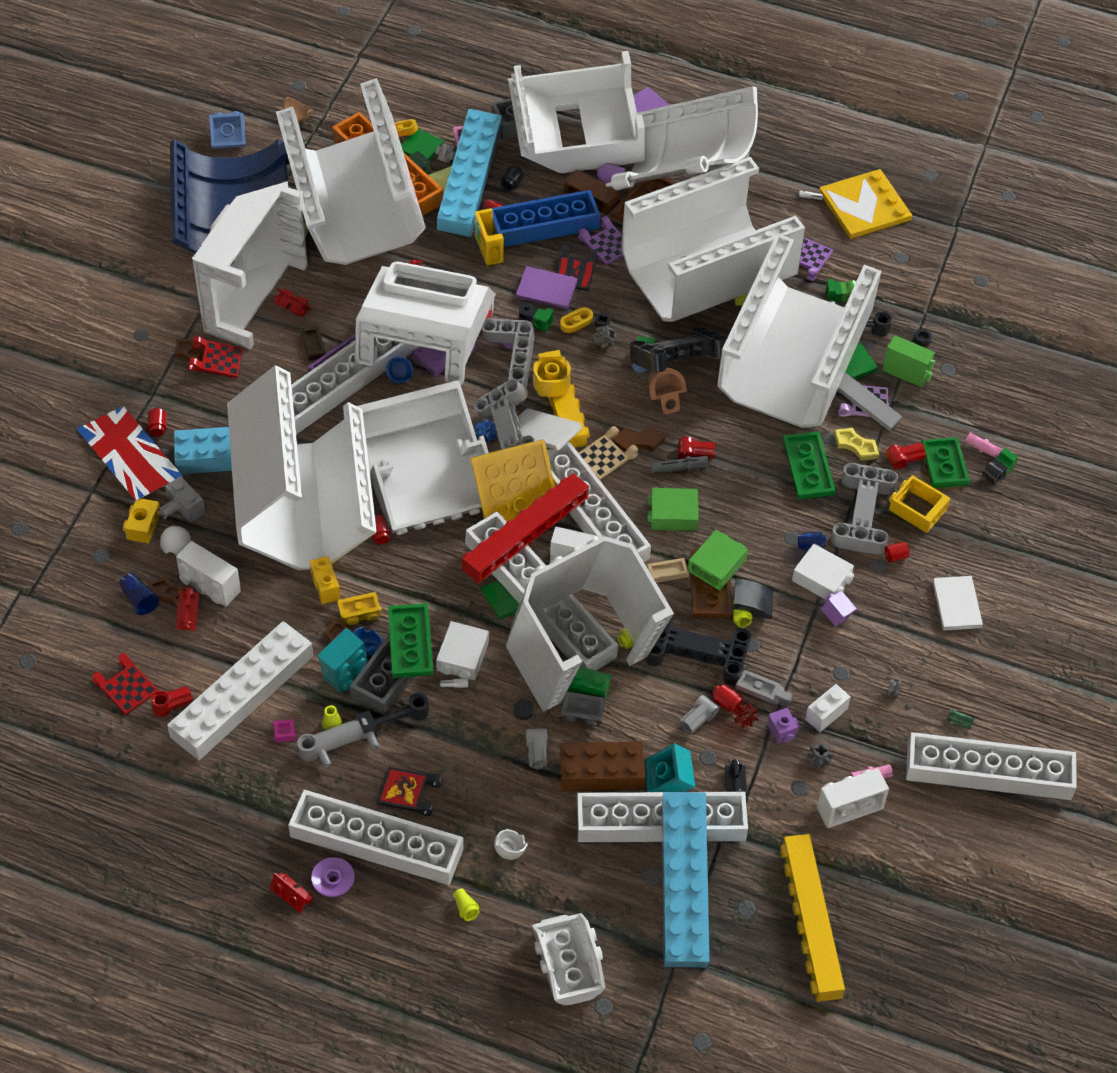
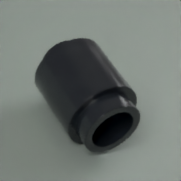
M510 166L501 179L502 187L507 191L516 189L524 177V172L518 166Z

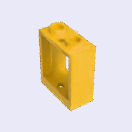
M912 475L907 481L904 480L897 493L894 492L891 495L889 511L928 533L947 511L951 498ZM910 492L934 505L926 516L902 503Z

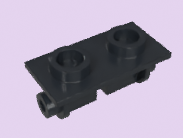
M734 759L730 765H725L726 792H745L747 803L745 765H742L740 760Z

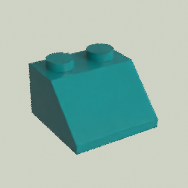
M673 743L644 759L648 792H687L695 787L690 750Z

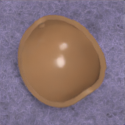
M286 97L284 100L283 109L293 106L298 124L305 122L311 116L313 110L305 104L291 97Z

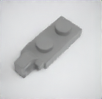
M743 670L736 683L735 689L776 705L779 703L789 707L792 701V694L785 692L781 684L747 670Z

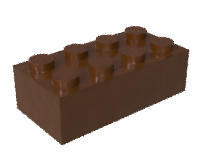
M642 741L560 743L561 792L644 790L645 770Z

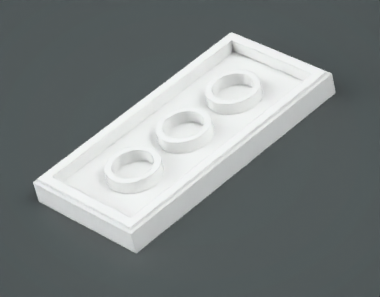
M529 408L518 416L523 437L531 435L536 440L544 439L547 448L557 451L582 429L581 424Z

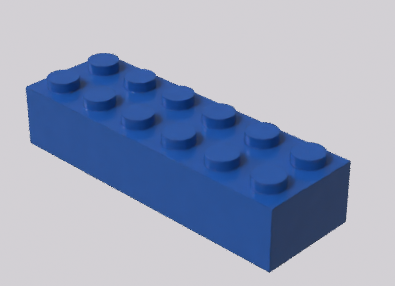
M591 190L492 208L493 235L502 233L504 238L503 247L576 234L582 228H585L587 231L597 230L600 226V213Z

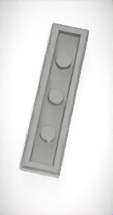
M844 373L837 391L890 431L901 420L902 416L847 373Z

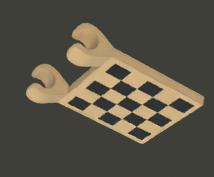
M615 426L611 427L605 435L579 452V455L599 480H602L628 460L638 456V448L635 445H631L623 453L612 442L619 432V429Z

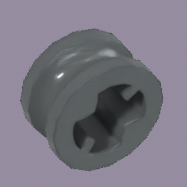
M891 679L887 696L894 695L895 698H898L901 681L895 682L894 679Z

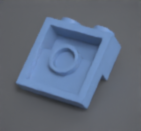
M234 111L230 114L214 113L209 115L212 149L246 147L243 113Z

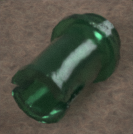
M951 709L947 720L951 721V724L954 722L970 729L975 717L958 712V709Z

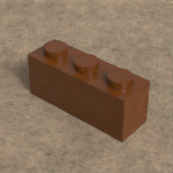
M577 169L564 182V194L591 190L599 212L608 215L618 204V190L606 187V184Z

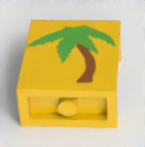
M492 208L476 211L475 238L486 266L503 263L504 238L502 233L493 235Z

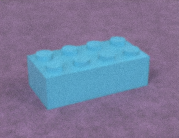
M229 427L174 431L175 465L181 474L232 471Z

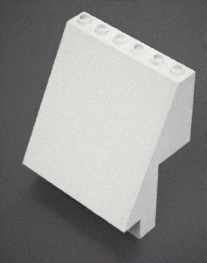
M459 380L357 406L363 411L370 481L391 534L401 535L407 533V530L411 528L420 530L425 528L426 524L433 523V525L444 523V519L451 518L452 520L462 518L463 514L470 513V515L481 513L480 509L482 508L470 458L489 452L484 436H480L478 440L476 438Z

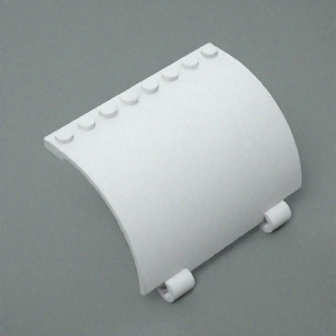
M752 86L638 112L637 115H642L645 126V161L635 163L631 172L613 175L611 182L606 183V187L621 190L633 187L634 183L682 173H688L689 175L707 172L711 167L740 161L749 152L756 134L758 119L757 88Z

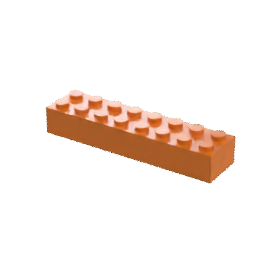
M360 112L332 127L333 142L335 144L374 132L372 123ZM404 153L422 216L441 206L444 196L443 188Z

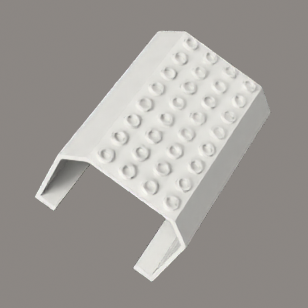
M377 78L360 84L374 132L317 151L305 149L293 106L276 112L297 191L301 192L302 210L306 225L325 262L347 265L413 243L426 228L393 116Z
M751 157L625 202L622 235L624 259L629 274L662 321L674 322L749 293L776 234L794 239V244L778 277L784 280L798 274L805 227L799 219L793 216L755 230L752 226L746 201L750 176L758 174L759 167Z
M776 234L722 349L717 387L734 403L801 428L819 426L824 421L873 310L881 270L864 265L845 308L785 285L778 276L794 244V239Z
M276 365L227 403L235 519L239 545L294 569L309 570L310 560L329 556L332 564L376 533L363 411L361 408L349 402L343 406V421L314 443L297 445L290 372Z
M606 536L600 539L595 537L588 541L587 545L583 548L575 547L568 552L569 555L563 558L558 556L551 560V564L546 567L541 565L532 570L514 617L506 648L543 712L561 703L582 661L579 655L564 662L561 660L535 613L581 589L607 596L634 642V646L626 658L629 666L648 656L673 616L672 609L633 544Z

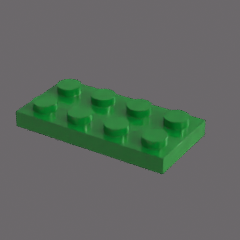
M820 432L783 435L782 441L797 498L806 499L835 495L836 490Z
M428 603L388 606L393 678L433 675Z

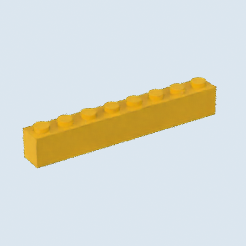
M810 834L784 837L783 845H780L781 857L785 858L786 864H784L785 875L790 879L788 884L789 894L794 897L795 901L793 902L794 915H798L797 931L799 935L802 934V953L806 954L808 960L805 965L807 974H811L812 981H810L811 993L815 994L817 1002L842 999L845 987Z

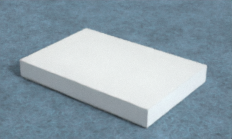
M972 576L933 578L932 583L943 631L982 628L983 623Z

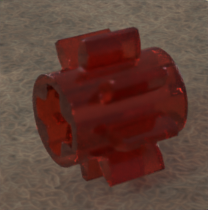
M750 702L747 705L739 703V708L733 710L737 716L734 718L735 723L741 722L742 728L745 726L752 728L754 721L759 720L754 715L758 710L756 707L751 709Z

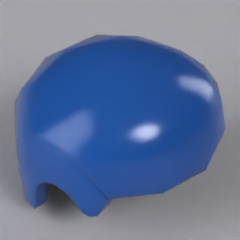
M396 356L387 363L386 375L393 383L404 384L412 377L413 366L407 358Z
M360 627L353 632L354 635L364 642L367 656H373L383 643L382 637L374 629L365 631L364 627Z

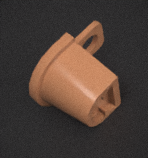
M666 368V371L651 372L648 377L651 400L660 398L664 414L678 412L680 410L678 394L687 392L684 377L672 368ZM670 399L675 400V406L672 409L666 408V402Z

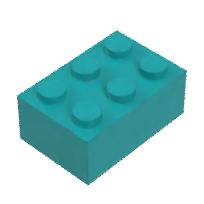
M347 628L317 655L323 679L340 694L350 690V685L368 663L364 642Z

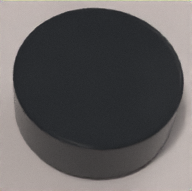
M924 329L917 330L913 341L921 347H927L931 344L932 334Z
M526 699L518 700L514 704L513 712L515 717L519 720L530 719L534 713L532 702Z

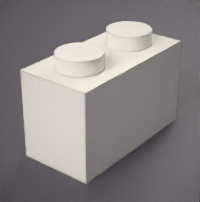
M835 684L808 706L805 720L821 732L848 710L851 696Z

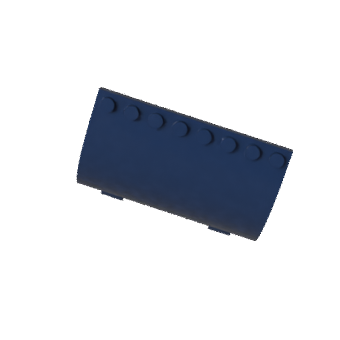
M173 139L170 142L171 242L193 253L198 252L199 247H201V244L209 235L214 221L225 206L233 202L236 196L287 182V165L290 162L284 142L281 143V140L277 139L267 148L247 156L216 158L188 150V146Z

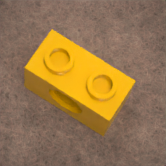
M141 498L135 500L134 505L130 506L129 518L123 524V531L126 533L127 540L150 543L160 517L158 508H160L159 502Z
M329 556L310 560L311 576L321 604L341 600L339 584Z

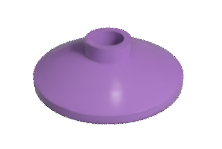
M332 857L324 859L313 869L311 876L312 884L315 890L324 896H341L354 883L353 868L347 861L341 858ZM331 879H337L336 882H330Z

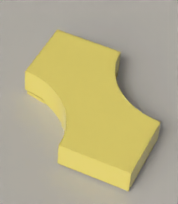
M853 428L834 430V437L838 448L854 452L860 461L879 458L875 440L860 437Z

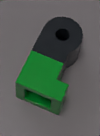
M523 303L519 307V320L529 321L532 323L533 328L546 333L554 321V310L548 307L546 310L534 307L531 303Z
M1004 448L1000 455L985 467L982 475L996 484L1015 468L1018 456Z

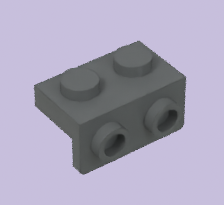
M566 692L561 716L565 717L564 720L576 722L577 719L585 720V724L596 726L597 722L602 723L605 698Z

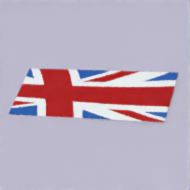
M124 406L77 428L135 500L154 492L180 476L183 477Z

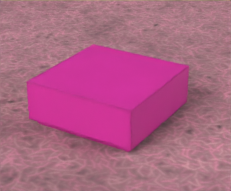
M294 719L273 721L275 742L296 740Z

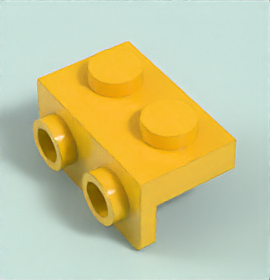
M376 592L337 600L341 620L344 624L355 625L359 621L366 619L367 621H373L381 616L382 610L381 606H379Z

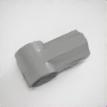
M702 695L696 700L692 709L680 719L679 724L686 733L693 734L704 722L711 721L717 715L720 708L706 696Z
M547 728L526 729L529 767L542 769L547 766Z

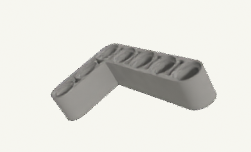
M485 319L481 328L484 340L514 344L508 381L521 378L518 381L527 388L535 339L532 323L525 320ZM522 401L521 403H519V404H517V405H515V406H520V405H522V404L524 403V401Z

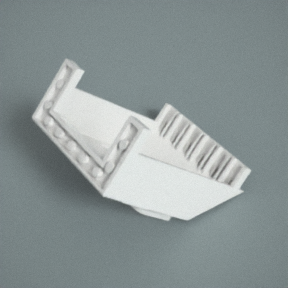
M628 51L622 52V64L522 77L521 66H514V73H511V78L508 79L521 156L558 173L574 172L576 169L578 171L597 169L606 163L619 166L645 161V126L642 115H637L631 87V61ZM579 109L586 144L563 147L556 111Z
M288 181L236 196L230 205L227 204L214 221L209 235L201 244V247H199L198 252L192 257L204 333L251 350L254 345L253 333L244 330L288 266L303 271L307 268L301 192L288 188Z
M393 262L390 267L382 266L356 318L355 363L369 366L374 365L376 337L446 351L445 381L453 382L459 380L460 384L463 385L465 365L489 309L493 314L496 293L489 287L476 285V278L469 275L403 262Z

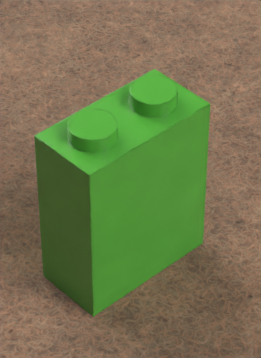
M895 335L887 347L882 371L922 388L924 383L929 382L933 372L930 371L935 365V360H933L935 352Z
M652 488V493L648 495L647 507H651V511H648V522H651V530L697 531L699 520L698 489Z
M715 530L689 560L688 571L716 589L721 590L746 561L748 549L743 544L729 538L726 534Z

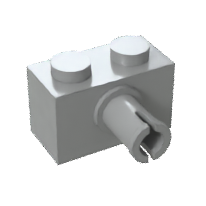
M181 476L165 486L169 502L158 508L159 514L164 519L178 510L191 523L206 513L204 500Z

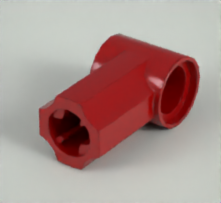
M689 436L679 439V459H684L687 456L692 458L706 455L709 459H714L715 442L695 441L694 438Z
M915 443L904 447L893 445L886 450L885 455L893 469L899 470L910 462L924 459L926 453L922 443Z
M188 686L169 692L157 691L151 697L152 711L157 717H165L170 713V710L193 702Z

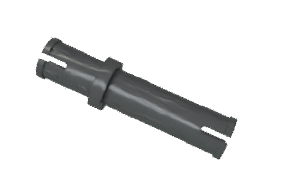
M707 455L651 462L652 474L679 470L692 471V469L708 467Z

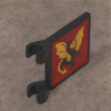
M389 767L377 804L431 816L433 813L432 804L430 802H421L426 784L440 788L442 786V777L440 774H424Z

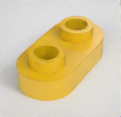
M414 119L394 122L398 137L411 136L418 130Z
M583 307L563 316L560 320L561 330L565 333H573L591 324L593 321L592 310Z

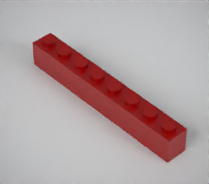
M573 473L567 478L564 477L558 485L550 488L541 498H537L527 509L521 510L518 516L508 520L505 526L494 531L485 541H481L474 550L467 552L462 558V571L478 584L588 499L589 485Z

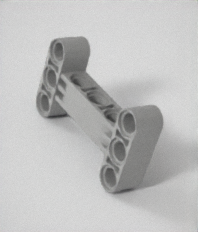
M516 379L503 383L478 398L474 403V410L484 419L491 420L494 418L501 449L537 441L531 435L523 437L515 405L527 398L528 390Z
M848 463L844 466L841 478L842 484L848 488L858 489L852 524L837 523L834 525L831 535L833 546L875 555L885 552L888 534L883 530L871 527L877 493L892 494L895 491L898 480L896 472L856 463Z

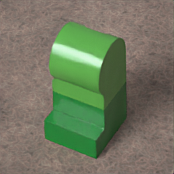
M827 279L825 290L827 301H834L835 303L848 302L856 281L835 282V279Z

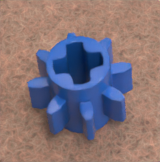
M486 419L482 423L478 422L475 427L477 439L480 436H484L486 443L490 442L491 439L495 441L498 433L493 421Z

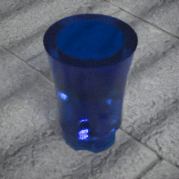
M127 573L120 579L119 584L122 587V591L131 602L136 614H149L158 606L159 596L150 590L134 573Z

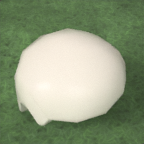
M170 526L161 535L160 547L166 554L172 552L178 555L190 543L191 536L185 528Z
M509 829L500 831L494 840L496 852L502 858L508 860L518 859L525 852L528 845L525 843L524 835H519L516 831Z

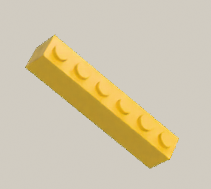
M556 350L551 352L538 354V361L541 359L542 356L547 354H556L561 356L560 351ZM570 384L564 396L548 397L554 416L581 424L582 429L569 440L572 446L577 448L587 446V438L590 437L588 427L584 426V414L579 411V399H575L574 396L576 394L573 384Z

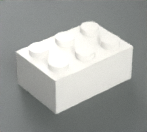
M190 541L176 556L181 581L186 585L190 584L199 593L211 597L215 603H220L227 607L241 592L238 569L193 541Z
M878 768L872 771L865 770L860 775L848 776L840 782L824 785L821 788L817 810L828 829L884 809L889 787Z

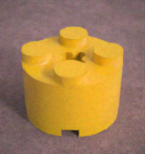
M547 354L534 363L533 386L539 396L557 397L564 396L570 386L571 367L567 360L562 359V356Z

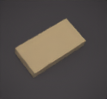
M684 558L646 565L656 583L689 577Z

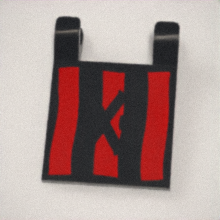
M563 245L557 273L577 278L575 289L589 291L597 260V250L590 249L589 260L569 257L570 246Z

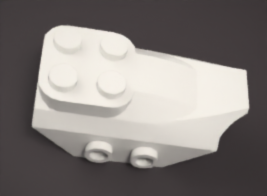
M582 913L541 920V923L532 925L536 942H534L535 951L542 958L540 961L541 971L543 974H547L554 1000L557 1003L572 1005L594 999L603 992L606 987L600 961L603 959L600 946L596 947L595 941H597L594 928H590L588 920Z

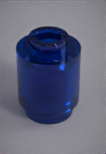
M803 532V534H798V549H803V551H809L813 544L821 548L827 545L826 535H823L822 532Z

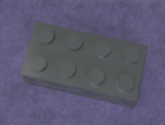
M390 634L350 685L352 700L382 716L390 711L414 679V677L393 678Z

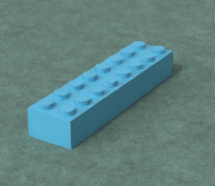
M468 109L438 213L437 230L471 237L475 224V212L479 210L501 131L502 115Z
M663 792L664 967H707L709 964L706 793Z

